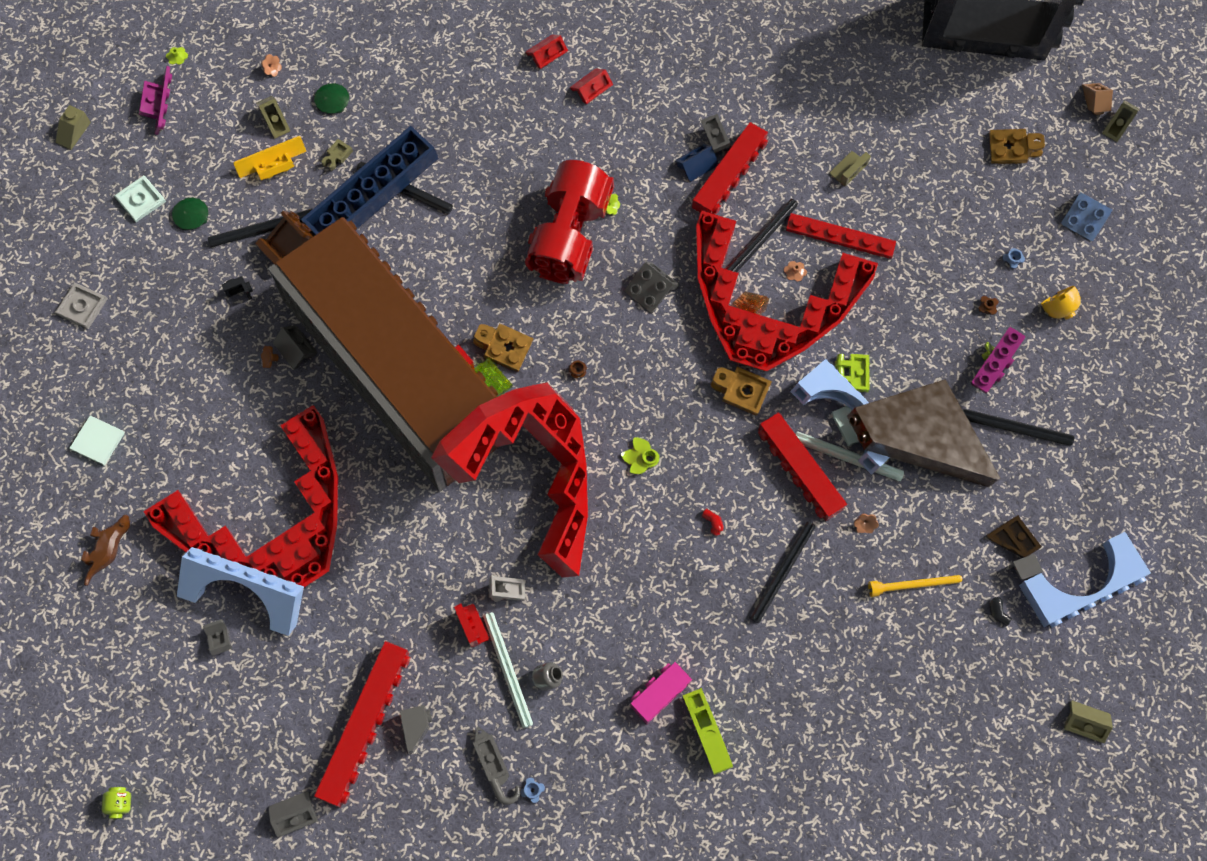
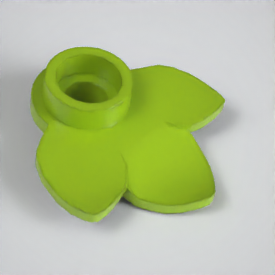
M638 437L633 438L634 449H629L621 454L622 459L631 465L630 473L642 474L648 468H653L659 463L657 451L651 449L648 441ZM652 456L653 461H647L646 457Z

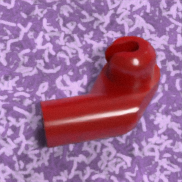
M706 508L701 517L711 522L712 528L710 532L718 536L724 529L721 517Z

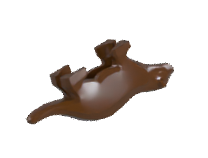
M123 515L115 524L102 531L96 527L92 528L90 536L95 537V540H97L94 550L90 554L84 551L81 558L84 564L91 566L84 580L85 586L89 585L90 580L97 572L106 568L115 560L120 539L130 528L128 515Z

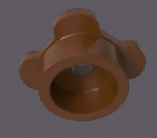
M982 296L980 298L979 311L995 315L997 313L996 306L999 303L998 299Z

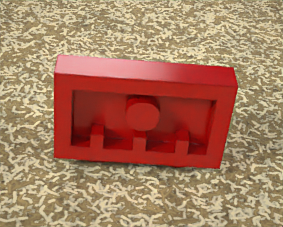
M462 604L454 606L471 648L488 641V634L475 605L470 604L464 608Z

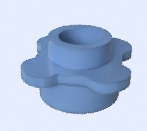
M1012 248L1008 254L1003 255V260L1007 261L1010 267L1015 269L1019 263L1025 261V257L1020 250Z
M528 778L520 794L522 797L531 799V802L537 803L541 792L545 790V786L542 783L538 784L533 778Z

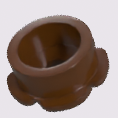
M576 360L568 368L573 378H582L586 375L587 366L582 361Z

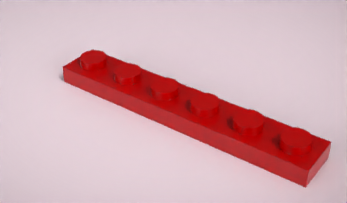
M793 213L790 214L786 228L788 232L892 259L896 245L895 240Z

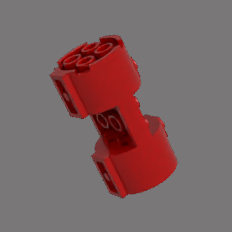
M566 160L559 164L554 180L551 181L550 187L547 186L545 191L548 205L558 213L555 214L553 223H542L535 227L534 232L529 235L528 244H530V248L525 259V265L530 271L535 270L540 273L539 277L561 284H568L571 280L574 282L577 280L583 281L593 251L592 240L586 239L580 231L584 221H593L598 217L604 218L614 189L613 177H608L597 166L580 160Z

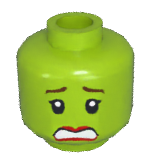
M125 787L108 788V791L102 795L101 810L102 813L109 815V819H122V814L130 812L131 793L126 791Z

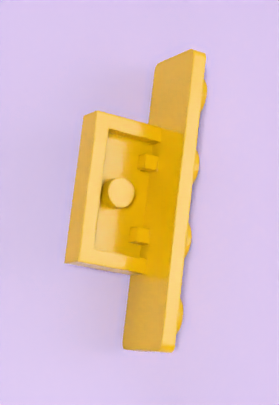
M297 136L237 160L233 164L240 178L257 172L260 180L269 179L273 175L287 172L293 168L294 164L291 158L306 152V148L302 138Z

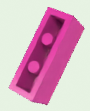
M676 662L672 665L668 663L660 671L662 675L657 679L653 677L645 685L647 687L646 690L642 693L638 691L631 698L633 702L630 704V707L646 724L692 682V679Z

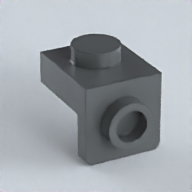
M222 619L203 626L212 656L232 649L230 634Z

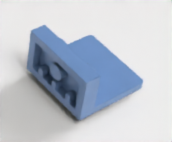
M1080 192L1061 224L1093 241L1113 210Z

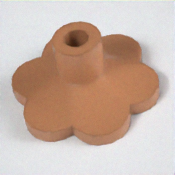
M267 54L261 62L266 75L275 77L278 71L282 69L277 56Z
M790 261L788 266L784 268V272L789 280L801 281L803 276L807 274L804 264L801 262Z
M861 514L854 521V526L858 533H873L874 529L878 528L879 523L875 515Z

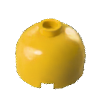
M1075 286L1057 292L1058 294L1051 298V301L1049 297L1041 303L1044 311L1050 317L1055 319L1064 317L1065 320L1075 316V311L1081 304L1080 295Z

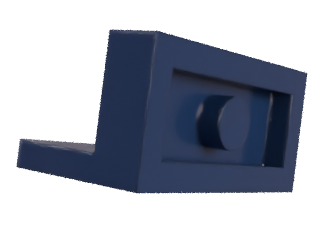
M706 144L700 145L675 160L677 167L684 169L686 177L690 182L719 165L712 146Z

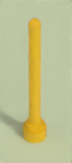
M954 575L885 584L876 580L868 582V589L872 588V592H869L870 597H877L886 591L962 582V577Z

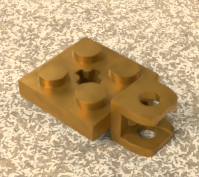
M1026 129L989 131L991 164L1027 163L1028 157L1037 158L1043 154L1042 149L1045 147L1043 134H1026ZM1011 144L1012 146L1011 149H1007L1004 145Z
M500 323L497 330L491 326L480 324L474 335L473 343L477 347L487 350L484 358L519 372L534 338ZM511 344L514 350L507 352L504 345Z
M738 366L735 372L720 367L714 375L711 387L725 394L723 402L757 416L772 381ZM748 387L752 394L745 395L742 389Z

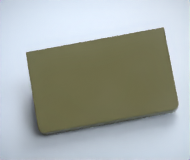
M851 151L830 172V175L843 186H846L868 165L871 156L865 152L860 157Z
M1071 700L1070 714L1065 722L1064 729L1105 744L1113 728L1111 714Z

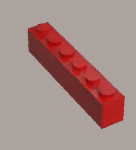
M749 122L694 197L692 202L693 209L700 213L705 211L715 215L719 212L721 202L727 201L731 194L729 191L732 187L736 188L738 186L739 178L748 172L750 162L754 163L759 156L758 151L766 147L768 143L767 131Z
M778 412L762 422L758 429L760 438L768 442L771 453L775 457L778 456L782 461V468L786 472L789 471L793 476L792 481L795 486L801 487L804 491L803 496L808 503L812 502L815 506L817 516L828 521L843 511L848 504L782 415Z

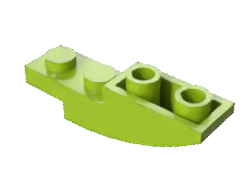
M702 688L683 695L714 775L733 768L730 756Z

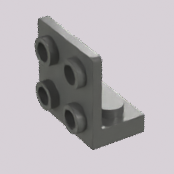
M645 262L629 283L625 292L647 311L653 313L668 292L676 290L680 284L653 262Z

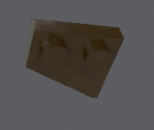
M1019 515L986 536L989 540L1022 558L1042 548Z

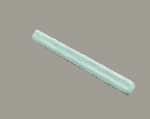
M796 432V436L804 446L864 468L858 462L862 455L804 433ZM882 464L875 471L897 481H901L904 475L903 470L887 464Z
M494 613L485 614L483 618L523 728H528L533 725Z

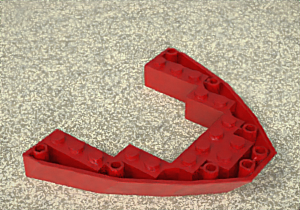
M701 211L696 225L698 281L711 323L731 361L768 371L800 354L843 321L874 279L878 263L842 253L828 300L810 295L800 327L729 306L739 273L723 269L722 267L737 221Z
M548 382L513 389L477 406L439 442L431 458L458 483L475 481L493 444L496 447L513 444L521 426H523L561 463L547 494L559 508L538 556L562 578L579 576L588 519L587 464L580 417Z
M314 405L280 425L310 470V472L294 481V483L314 511L312 515L246 556L226 526L209 536L185 497L177 490L143 511L153 528L185 552L191 547L200 549L269 575H275L286 581L294 582L304 586V588L329 572L338 524V474L324 419Z

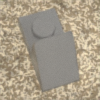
M498 576L489 577L490 597L494 602L503 599L525 600V580Z

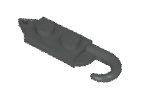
M477 726L473 745L493 792L502 804H513L520 796V788L515 786V794L511 798L504 795L501 786L508 780L509 773L492 734L489 735Z

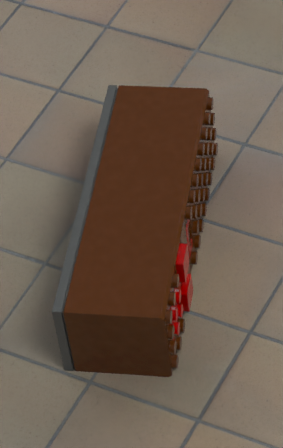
M342 217L277 261V265L273 264L268 270L284 303L437 490L441 492L446 488V485L449 486L455 479L431 458L437 445L477 406L496 398L498 393L492 385L490 387L486 385V379L480 371L477 373L474 371L472 359L458 344L454 347L440 329L437 328L438 322L432 315L428 317L425 313L426 308L420 301L416 302L413 299L415 297L413 292L401 285L403 284L401 278L397 274L393 275L390 272L391 267L385 260L382 262L378 258L380 257L378 251L374 247L370 248L367 245L369 243L363 234L359 235L356 232L357 227L351 220L348 222ZM493 444V446H492V448H491V450H490V452H489L488 455H490L492 452H494V451H495L496 449H498L500 446L496 447V446Z

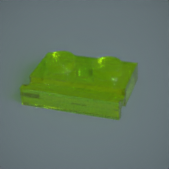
M489 357L485 362L475 367L474 371L476 373L480 371L486 379V385L488 387L492 385L497 391L498 396L503 395L509 388H512V383Z

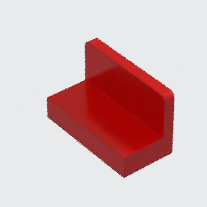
M552 34L525 51V53L532 56L537 67L541 69L568 52V49L561 35Z
M596 68L572 85L570 89L577 91L582 101L588 104L611 87L613 83L606 69Z

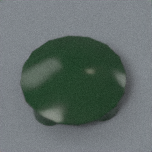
M328 83L317 90L314 102L319 111L328 114L342 113L349 102V93L342 85Z
M185 198L179 201L172 211L173 221L182 230L196 229L208 221V207L199 198Z

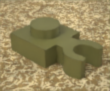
M337 139L327 150L329 156L322 159V165L326 166L327 163H331L329 169L333 171L336 168L337 162L342 164L353 152L352 147Z

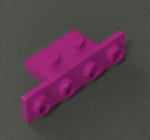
M166 66L163 73L162 85L144 81L138 114L156 119L154 132L156 135L159 134L160 129L164 130L166 119H163V114L166 115L168 104H165V100L169 98L170 89L167 86L172 80L169 66Z
M1009 327L972 380L971 385L984 393H988L995 381L999 383L1005 375L1002 372L1003 369H1009L1014 359H1012V356L1025 339V336Z

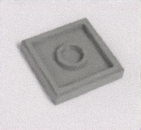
M74 282L55 311V314L89 329L108 298Z

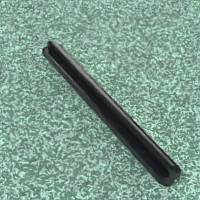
M362 161L358 163L357 171L366 163ZM410 184L401 191L446 214H450L453 209L452 204Z
M793 198L790 199L726 269L737 273L797 208L798 202Z
M312 208L296 213L301 223V219L313 210ZM283 216L208 237V243L210 247H215L273 231L283 219Z
M963 409L970 422L1068 446L1074 443L1075 437L1071 434Z
M807 521L752 613L750 617L752 621L760 623L816 528L813 523Z

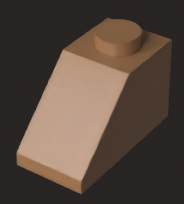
M1100 83L1082 84L1088 110L1096 115H1102L1104 112L1111 111L1112 89Z

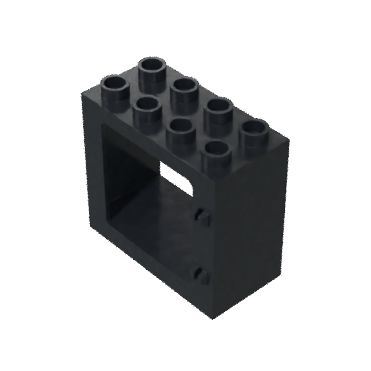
M924 0L922 47L1045 61L1051 48L1058 49L1060 47L1063 27L1069 28L1074 17V5L1081 6L1084 0Z

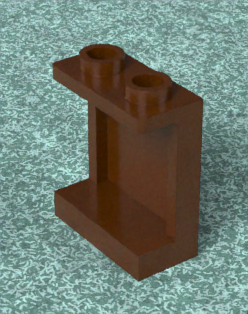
M282 211L280 214L283 216V219L267 239L259 238L255 243L275 265H277V261L314 237L310 232L311 229L301 223L299 216L292 211Z

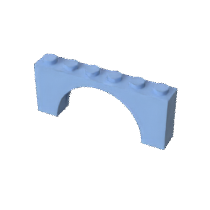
M826 359L800 380L790 391L803 405L815 399L826 398L839 401L853 410L855 407L869 403ZM865 450L858 462L872 475L890 457Z
M1126 532L1102 544L1107 553L1109 572L1104 586L1093 595L1073 596L1061 592L1053 587L1044 578L1042 573L1019 585L1043 627L1050 625L1053 628L1063 623L1061 621L1062 618L1067 616L1068 619L1079 615L1078 610L1084 608L1087 611L1096 606V601L1101 600L1103 603L1113 598L1112 593L1117 591L1118 594H1121L1130 589L1128 585L1134 583L1137 586L1147 581L1145 577L1151 574Z
M193 547L182 556L177 597L196 603L204 594L207 584L217 580L235 581L251 589L262 600L269 614L270 630L289 636L296 627L304 586Z

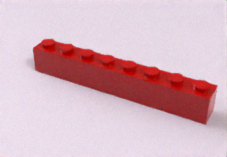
M387 641L384 642L314 797L337 807H341L342 804L345 805L350 796L348 789L351 784L354 785L359 776L357 769L360 764L363 765L368 755L366 749L369 744H373L377 735L374 731L377 725H381L385 718L383 711L386 705L390 706L394 695L392 691L394 687L399 686L402 680L401 671L403 667L407 668L411 657L407 649Z

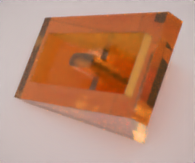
M745 291L733 304L739 309L761 315L767 309L769 298Z

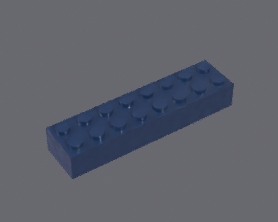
M412 126L408 127L301 219L302 222L311 229L310 232L313 236L342 217L348 222L351 220L358 229L439 159L435 148Z

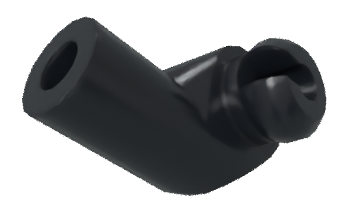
M994 597L989 604L991 616L1005 626H1008L1012 618L1003 612V600L1000 597Z

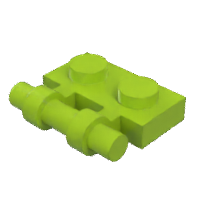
M837 354L835 369L858 392L868 393L870 390L869 355L850 354L848 361L844 360V354ZM845 368L849 369V376H844Z

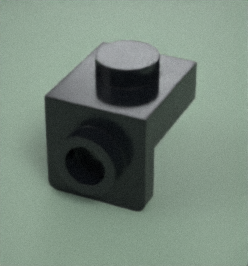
M243 276L230 279L226 283L221 284L227 298L245 291L248 299H253L250 294L253 292L250 282H245Z

